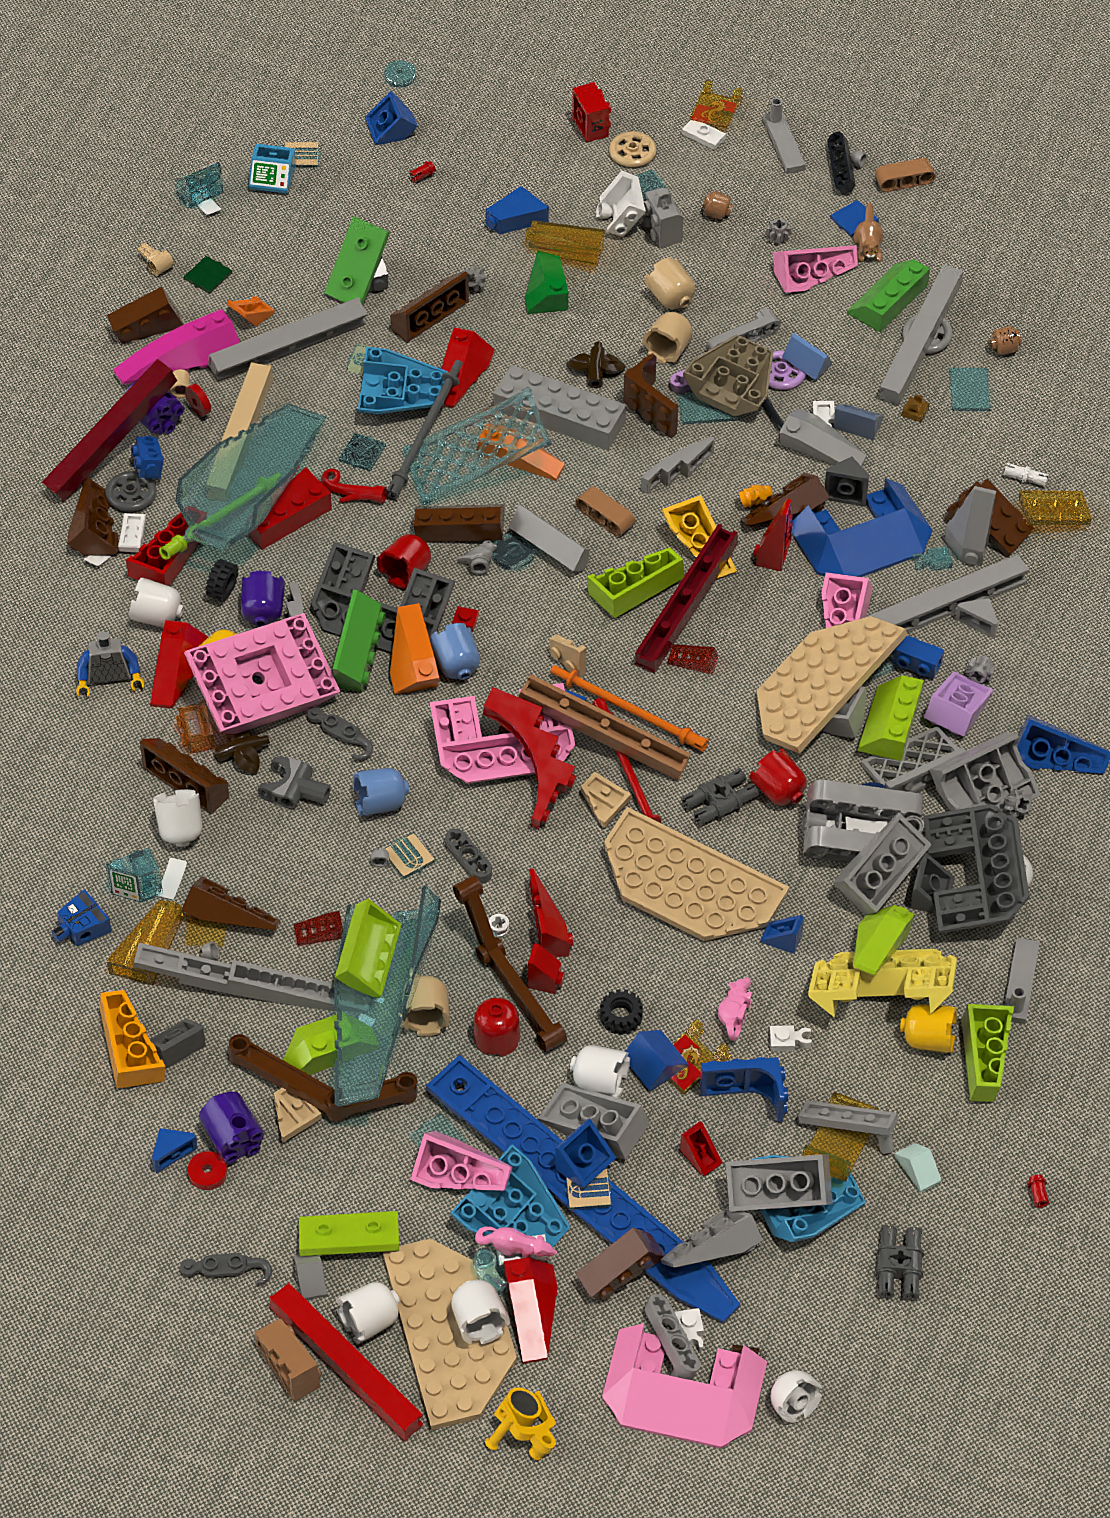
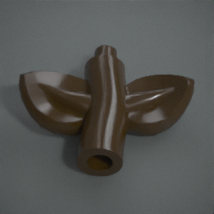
M599 341L594 343V347L590 350V355L581 353L567 362V367L573 371L588 372V385L592 388H600L603 385L602 372L615 374L625 369V365L617 357L605 354V349Z
M250 729L237 734H226L229 742L214 747L218 761L222 762L233 757L238 768L250 774H257L260 765L257 750H261L263 745L270 743L268 735L259 737L258 734L250 736Z

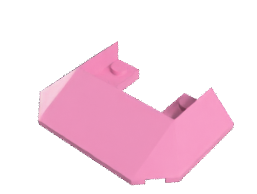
M563 683L552 684V685H554V686H556V687H558V688L564 690V684H563ZM475 696L430 702L441 767L467 784L535 774L528 754L512 733L482 737ZM542 713L544 721L540 729L559 737L558 745L561 748L556 759L564 761L575 747L572 728Z
M644 1323L619 1329L602 1399L615 1414L616 1420L621 1427L720 1449L729 1445L730 1441L737 1437L745 1436L752 1432L767 1366L765 1359L745 1345H743L742 1353L718 1349L710 1384L661 1374L666 1351L657 1335L644 1333Z

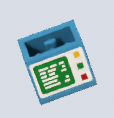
M256 144L251 158L249 189L288 194L296 169L295 148Z

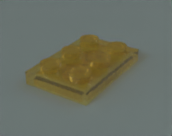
M1020 490L1018 497L1028 525L1080 526L1091 524L1092 517L1082 491Z

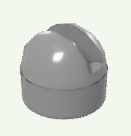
M858 150L851 154V161L853 165L862 168L866 163L867 153Z
M378 848L374 849L371 854V864L375 867L387 866L389 864V852L384 848H380V850Z
M213 941L204 944L200 949V956L202 958L216 960L220 957L219 948Z

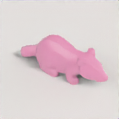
M749 977L738 979L734 983L729 982L730 990L728 991V997L718 1007V1018L726 1026L728 1036L732 1041H737L746 1020V1009L750 1008L752 1003L751 996L753 992H747L751 985Z
M483 1227L475 1235V1241L479 1245L492 1243L497 1251L507 1256H513L514 1253L522 1254L524 1258H532L533 1254L538 1257L554 1256L557 1254V1251L548 1242L544 1241L542 1235L535 1238L510 1227L498 1229ZM486 1231H491V1232H492L491 1234H489V1235H487V1236H483V1235H482V1234L485 1233Z

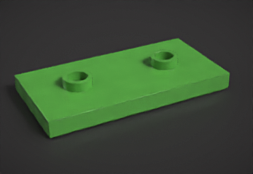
M353 216L324 293L343 302L359 297L363 305L390 231Z

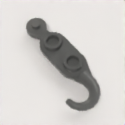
M318 707L308 710V719L312 722H320L325 732L343 742L360 744L366 748L363 754H352V758L363 760L371 756L373 753L372 742L361 733L357 726L337 715H325Z
M240 1253L208 1255L199 1262L186 1259L180 1264L182 1275L187 1277L193 1276L198 1272L207 1277L240 1275L252 1268L260 1267L265 1270V1275L262 1279L256 1281L257 1285L269 1281L273 1272L272 1266L267 1260L248 1257Z

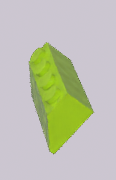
M901 675L878 685L858 751L902 761L921 700L924 680Z

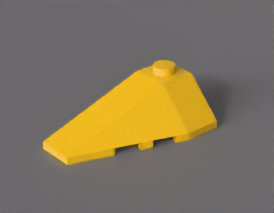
M702 495L662 509L670 530L695 557L698 556L716 528ZM731 557L723 566L716 580L737 572Z

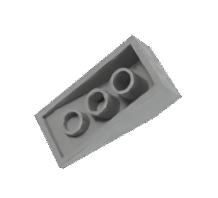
M897 813L844 868L833 884L865 915L877 913L932 844L900 813Z
M566 1083L560 1085L538 1118L541 1123L568 1136L590 1118L614 1155L624 1160L627 1159L650 1124L640 1104L585 1090Z
M829 1154L726 1162L730 1212L833 1204Z

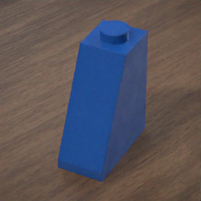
M522 186L486 209L485 222L490 229H493L498 234L545 224L549 221V207Z

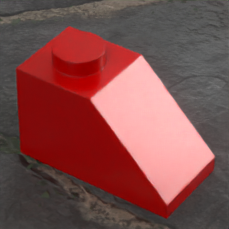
M536 943L533 945L528 960V988L556 994L557 987L563 985L565 973L561 972L562 962Z

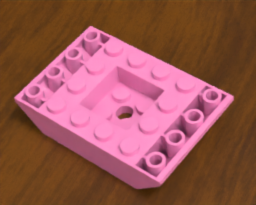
M305 613L184 652L220 733L237 734L309 710L341 692ZM257 675L261 677L263 683H254L252 676Z

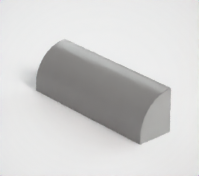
M519 504L508 527L572 571H584L589 561V550Z

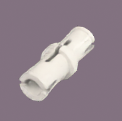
M1007 463L1004 471V476L1022 480V483L1029 482L1046 487L1049 474L1032 470L1031 467L1026 466L1025 468Z

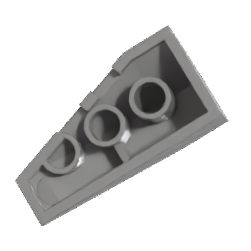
M797 409L788 415L780 430L781 445L832 465L852 456L862 467L867 458L865 453L819 416L802 409Z
M974 486L964 500L963 505L960 509L958 508L952 520L950 519L947 523L945 541L962 562L982 566L989 542L996 491Z
M860 687L821 731L836 736L855 738L864 722L866 687Z
M725 1208L703 1223L704 1229L702 1231H693L689 1235V1242L678 1244L661 1259V1262L675 1268L734 1254L746 1253L756 1247L755 1245L762 1241V1237L752 1214L742 1211L730 1212L729 1208Z

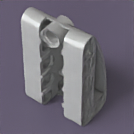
M830 780L813 781L808 788L807 807L802 819V830L805 831L803 856L814 859L851 862L879 833L860 832L859 829L855 828L853 830H846V816L868 821H887L888 824L897 813H900L921 833L924 829L922 821L923 795Z

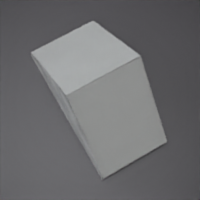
M990 598L962 602L957 605L955 620L992 638L996 636L998 620Z
M294 1255L301 1295L306 1300L326 1297L327 1292L320 1255Z

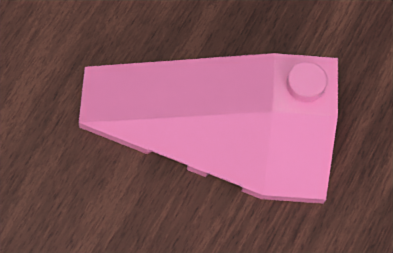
M857 245L773 252L774 273L785 293L806 291L831 277L858 266Z
M826 573L821 592L826 628L866 617L873 589L869 578Z
M433 1131L423 1135L410 1180L430 1188L504 1191L507 1187L512 1166L458 1139Z

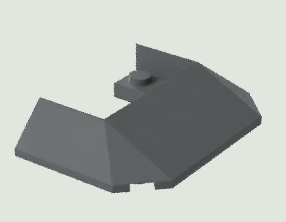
M333 542L311 601L324 631L341 636L353 590L363 592L376 558L375 555ZM414 568L400 607L420 604L430 638L439 628L455 581ZM381 603L386 617L384 625H380L379 645H375V648L392 653L397 608Z
M993 804L923 816L926 839L932 844L928 849V854L932 858L975 851L980 882L978 885L934 892L939 934L1010 922L1030 898L1018 819L1001 812Z

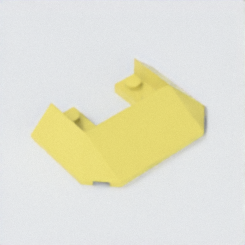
M937 949L896 950L874 976L853 966L855 952H840L833 955L834 959L829 962L825 960L815 962L808 995L834 1018L838 1000L850 1002L856 1000L857 997L905 995V998H912L914 1000L929 997L931 1015L953 992L957 957L949 955L946 958L941 956V951Z

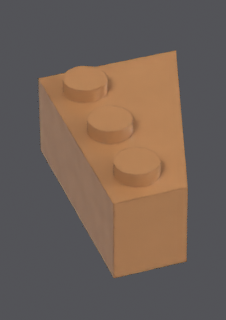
M280 1318L254 1332L257 1347L293 1402L320 1388L319 1377L322 1375L318 1364L308 1353L304 1345L296 1338L295 1332L289 1324L286 1325Z

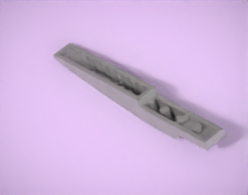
M143 943L138 944L133 964L135 968L179 978L178 983L253 999L323 1010L367 1015L371 997L347 986L233 960L232 964Z

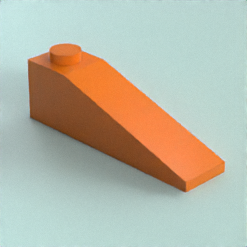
M496 423L486 424L478 438L479 456L557 481L565 467V463L514 429Z
M419 603L397 608L390 668L394 695L438 687L439 674Z

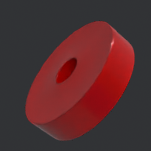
M195 383L186 387L185 396L193 411L200 417L211 413L210 401L202 388Z
M212 1151L198 1153L188 1164L189 1180L198 1189L213 1190L221 1186L226 1180L227 1165L218 1153ZM205 1169H211L208 1173L204 1172Z

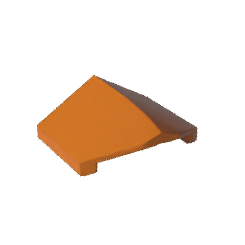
M257 296L247 300L227 301L228 306L255 326H258L275 312L272 307Z

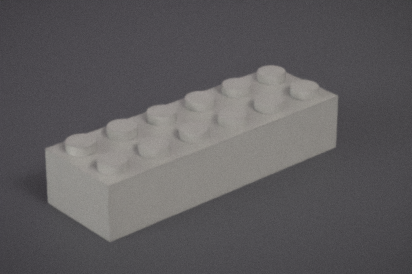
M514 365L510 366L493 393L495 411L605 450L610 449L626 422L625 404Z

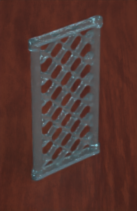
M529 387L424 439L418 451L420 455L417 461H413L410 467L420 493L421 502L424 505L542 447L546 448L552 445V441L546 432L535 404L532 390ZM527 398L531 405L529 408L522 406L523 400ZM511 406L515 408L512 416H503L505 409ZM519 411L528 412L525 419H515ZM532 414L535 415L536 423L528 422ZM492 415L496 418L492 426L484 425L486 418ZM500 420L509 421L504 429L496 428ZM513 423L521 424L517 432L509 431ZM473 424L477 427L473 435L465 434L467 427ZM526 426L534 427L530 435L522 434ZM481 429L490 430L485 438L477 437ZM540 429L543 438L537 440L534 436ZM494 432L502 433L498 441L490 440ZM454 433L458 436L454 444L446 443V437ZM507 435L515 436L510 445L503 444ZM463 438L471 439L466 447L458 446ZM520 438L527 439L526 446L520 449L515 447ZM475 441L483 442L478 451L471 450ZM433 443L439 445L435 453L427 452V446ZM411 444L403 447V452L406 456L412 446ZM488 444L495 445L491 454L483 453ZM501 447L507 448L508 455L501 458L496 456ZM442 448H451L446 457L439 455ZM456 450L464 452L459 460L452 459ZM468 454L476 455L472 463L464 462ZM425 456L432 457L427 466L420 465ZM480 457L489 458L487 465L482 467L476 465ZM436 460H444L440 469L432 468ZM449 463L457 464L453 472L445 471ZM461 466L470 467L468 474L461 477L457 474ZM419 468L425 470L421 478L417 471ZM430 472L438 473L434 481L426 480ZM441 476H450L449 483L443 486L438 484ZM424 484L431 485L430 492L425 493Z

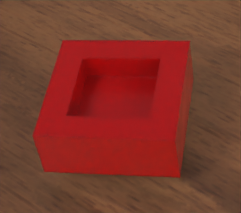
M457 606L452 624L464 623L466 628H471V631L474 632L479 617V610Z

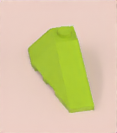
M896 905L878 910L877 913L867 914L857 927L858 933L853 966L875 976L908 938L915 914L909 912L904 907Z

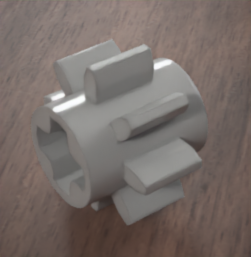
M783 219L770 221L769 227H766V235L770 236L769 241L776 244L788 241L792 231V227H788V221Z
M473 265L471 270H464L469 275V288L473 287L474 291H479V286L486 287L484 282L489 276L483 272L485 268L477 270V266Z
M979 656L977 659L971 658L966 673H970L969 676L974 682L983 683L985 679L991 681L996 667L992 665V661L988 657Z
M1011 789V794L1004 797L1006 805L1004 809L1011 810L1010 815L1017 817L1018 814L1025 817L1026 812L1032 809L1031 800L1033 798L1025 796L1026 790L1019 789L1017 792Z

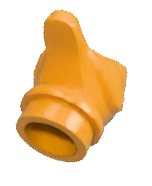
M759 484L751 485L750 488H744L743 491L739 492L744 508H751L753 505L759 506L773 495L772 488L769 485L762 486Z

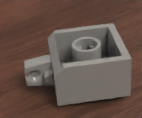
M663 187L646 192L644 201L646 212L645 216H643V223L646 228H649L652 240L657 242L659 248L681 243L683 240V215L672 199L669 190Z

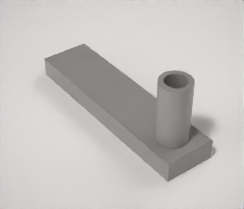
M775 97L771 99L770 113L763 114L764 124L786 174L805 171L806 164L782 111L783 101L781 98Z
M1018 937L1016 939L1004 1005L1014 1006L1011 1022L1026 1024L1040 945L1039 941Z
M806 1100L798 1115L799 1123L877 1134L880 1152L887 1154L894 1150L892 1132L898 1122V1114L895 1112Z

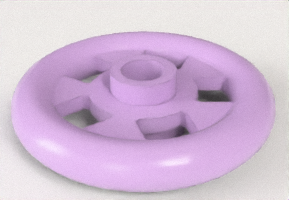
M784 351L773 352L772 361L780 359V361L772 362L769 387L772 389H793L800 385L806 376V373L795 366L791 367L787 363L788 361L782 358ZM792 372L797 374L794 379L789 377ZM774 378L783 379V382L775 381Z

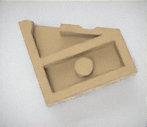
M557 634L550 638L549 652L555 660H559L569 673L576 669L579 672V678L586 674V647L583 645L575 647L572 640L565 639Z
M596 772L581 786L583 796L604 828L631 800L629 792Z
M281 1088L274 1092L280 1136L283 1143L322 1119V1114L316 1107L289 1093L286 1089Z

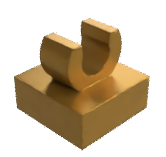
M915 394L914 398L909 397L902 410V417L922 423L930 403L923 401V396Z

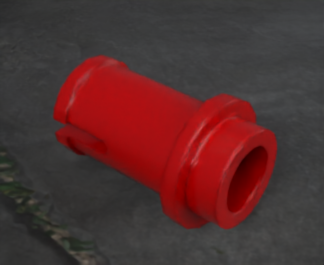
M425 161L423 165L409 171V175H416L411 178L416 183L428 175L433 176L436 168L431 161Z
M1039 1174L1029 1177L1027 1185L1032 1191L1034 1206L1036 1208H1043L1048 1206L1050 1202L1045 1187L1047 1181L1043 1178V1175Z

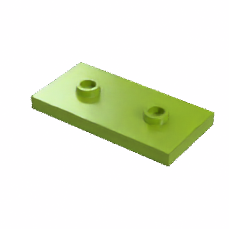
M398 1211L299 1217L300 1256L399 1250Z

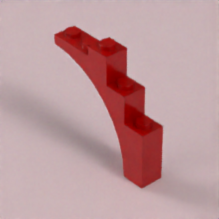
M492 687L483 706V715L498 722L511 732L528 754L535 771L538 790L531 827L540 829L541 824H546L551 811L548 809L551 803H556L560 792L566 794L568 787L573 788L577 775H574L575 766L556 759L561 748L558 745L559 737L540 729L544 721V716H542L543 707Z

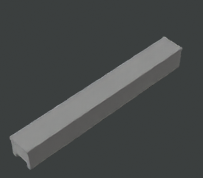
M943 264L880 386V389L883 390L880 399L894 403L897 406L900 405L963 282V269Z
M358 297L209 354L208 366L211 368L217 381L249 370L251 362L264 364L365 325L364 317L367 316V313Z
M1017 554L867 617L878 618L905 628L906 632H910L956 613L959 603L992 598L1026 584L1027 579L1024 576L1029 572V569L1020 558V555Z

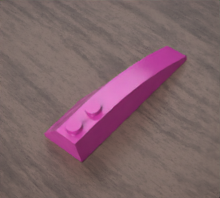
M220 309L186 323L149 343L114 368L113 373L123 385H127L139 379L157 359L173 371L182 369L188 372L189 368L197 366L200 369L209 367V354L238 344L240 340L232 321Z

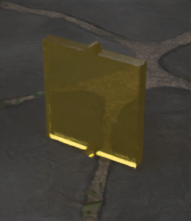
M188 917L185 945L203 946L213 941L218 947H224L226 924L200 919L194 920Z

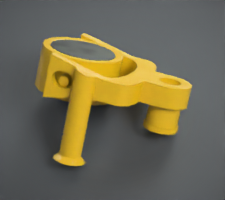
M521 1387L511 1389L494 1413L501 1423L492 1436L485 1439V1444L489 1449L497 1450L499 1447L498 1443L509 1430L517 1440H530L533 1445L529 1449L530 1456L535 1460H542L545 1454H549L556 1445V1440L550 1432L556 1423L555 1419L551 1415L540 1391H536L533 1394ZM538 1417L543 1421L542 1424L532 1426Z

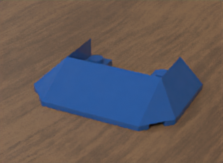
M885 478L884 489L867 495L866 505L875 519L840 531L827 509L813 513L808 505L792 521L793 538L816 574L825 576L826 573L863 577L921 556L925 552L927 542L933 530L904 486Z

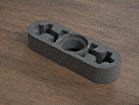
M449 830L445 835L446 848L470 876L475 875L480 883L488 882L492 878V865L462 830ZM455 840H460V848L459 844ZM466 852H471L475 857L467 860L462 855ZM478 867L481 871L486 870V873L478 872Z

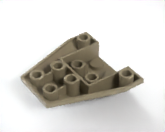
M736 334L693 359L684 370L683 376L696 398L733 416L757 411L767 398L774 351Z

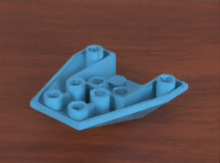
M366 347L358 412L384 414L432 407L444 384L441 376L448 371L389 349Z
M512 1144L498 1159L512 1166L506 1190L472 1189L451 1211L450 1215L468 1231L475 1234L483 1227H493L495 1229L510 1227L529 1236L545 1234L546 1242L554 1247L571 1226L531 1160ZM486 1231V1232L483 1233L482 1235H483V1236H487V1235L491 1234L492 1232H491V1231Z
M769 1155L759 1158H753L752 1160L783 1158L789 1156ZM829 1161L833 1204L760 1209L773 1236L790 1242L814 1238L864 1206L866 1201L846 1163Z

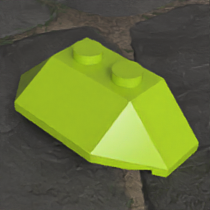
M339 1013L296 1028L283 1060L311 1075L380 1051L381 1046L372 1028L343 1013Z

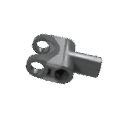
M275 757L270 766L273 771L284 778L279 782L261 783L257 790L258 794L266 801L287 809H294L300 798L326 804L330 796L331 785L310 779L314 770L309 764L292 758Z

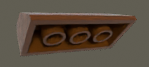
M465 271L449 276L433 288L426 290L424 294L411 300L401 309L396 310L390 315L391 330L408 343L469 303L468 273Z
M505 504L419 506L415 509L414 515L415 535L422 538L425 542L503 540Z
M160 738L142 739L140 741L143 768L174 790H195L196 794L199 793L200 807L211 815L229 798L228 783L224 778L217 777L206 766L199 765L191 756L178 751L172 743H166Z

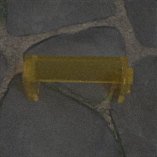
M835 1091L829 1102L831 1104L879 1110L877 1107ZM819 1126L810 1145L804 1146L802 1156L829 1154L830 1176L846 1182L871 1133Z

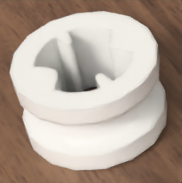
M503 914L492 915L489 918V923L494 937L506 936L509 932L508 918ZM501 923L502 928H497L495 924Z

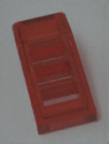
M673 644L667 662L669 665L713 674L718 661V655L715 647ZM679 653H683L681 658H678Z
M340 911L326 913L294 924L297 946L344 938ZM325 926L326 930L321 931V927ZM311 928H316V933L312 934ZM306 929L307 936L303 937L302 930Z

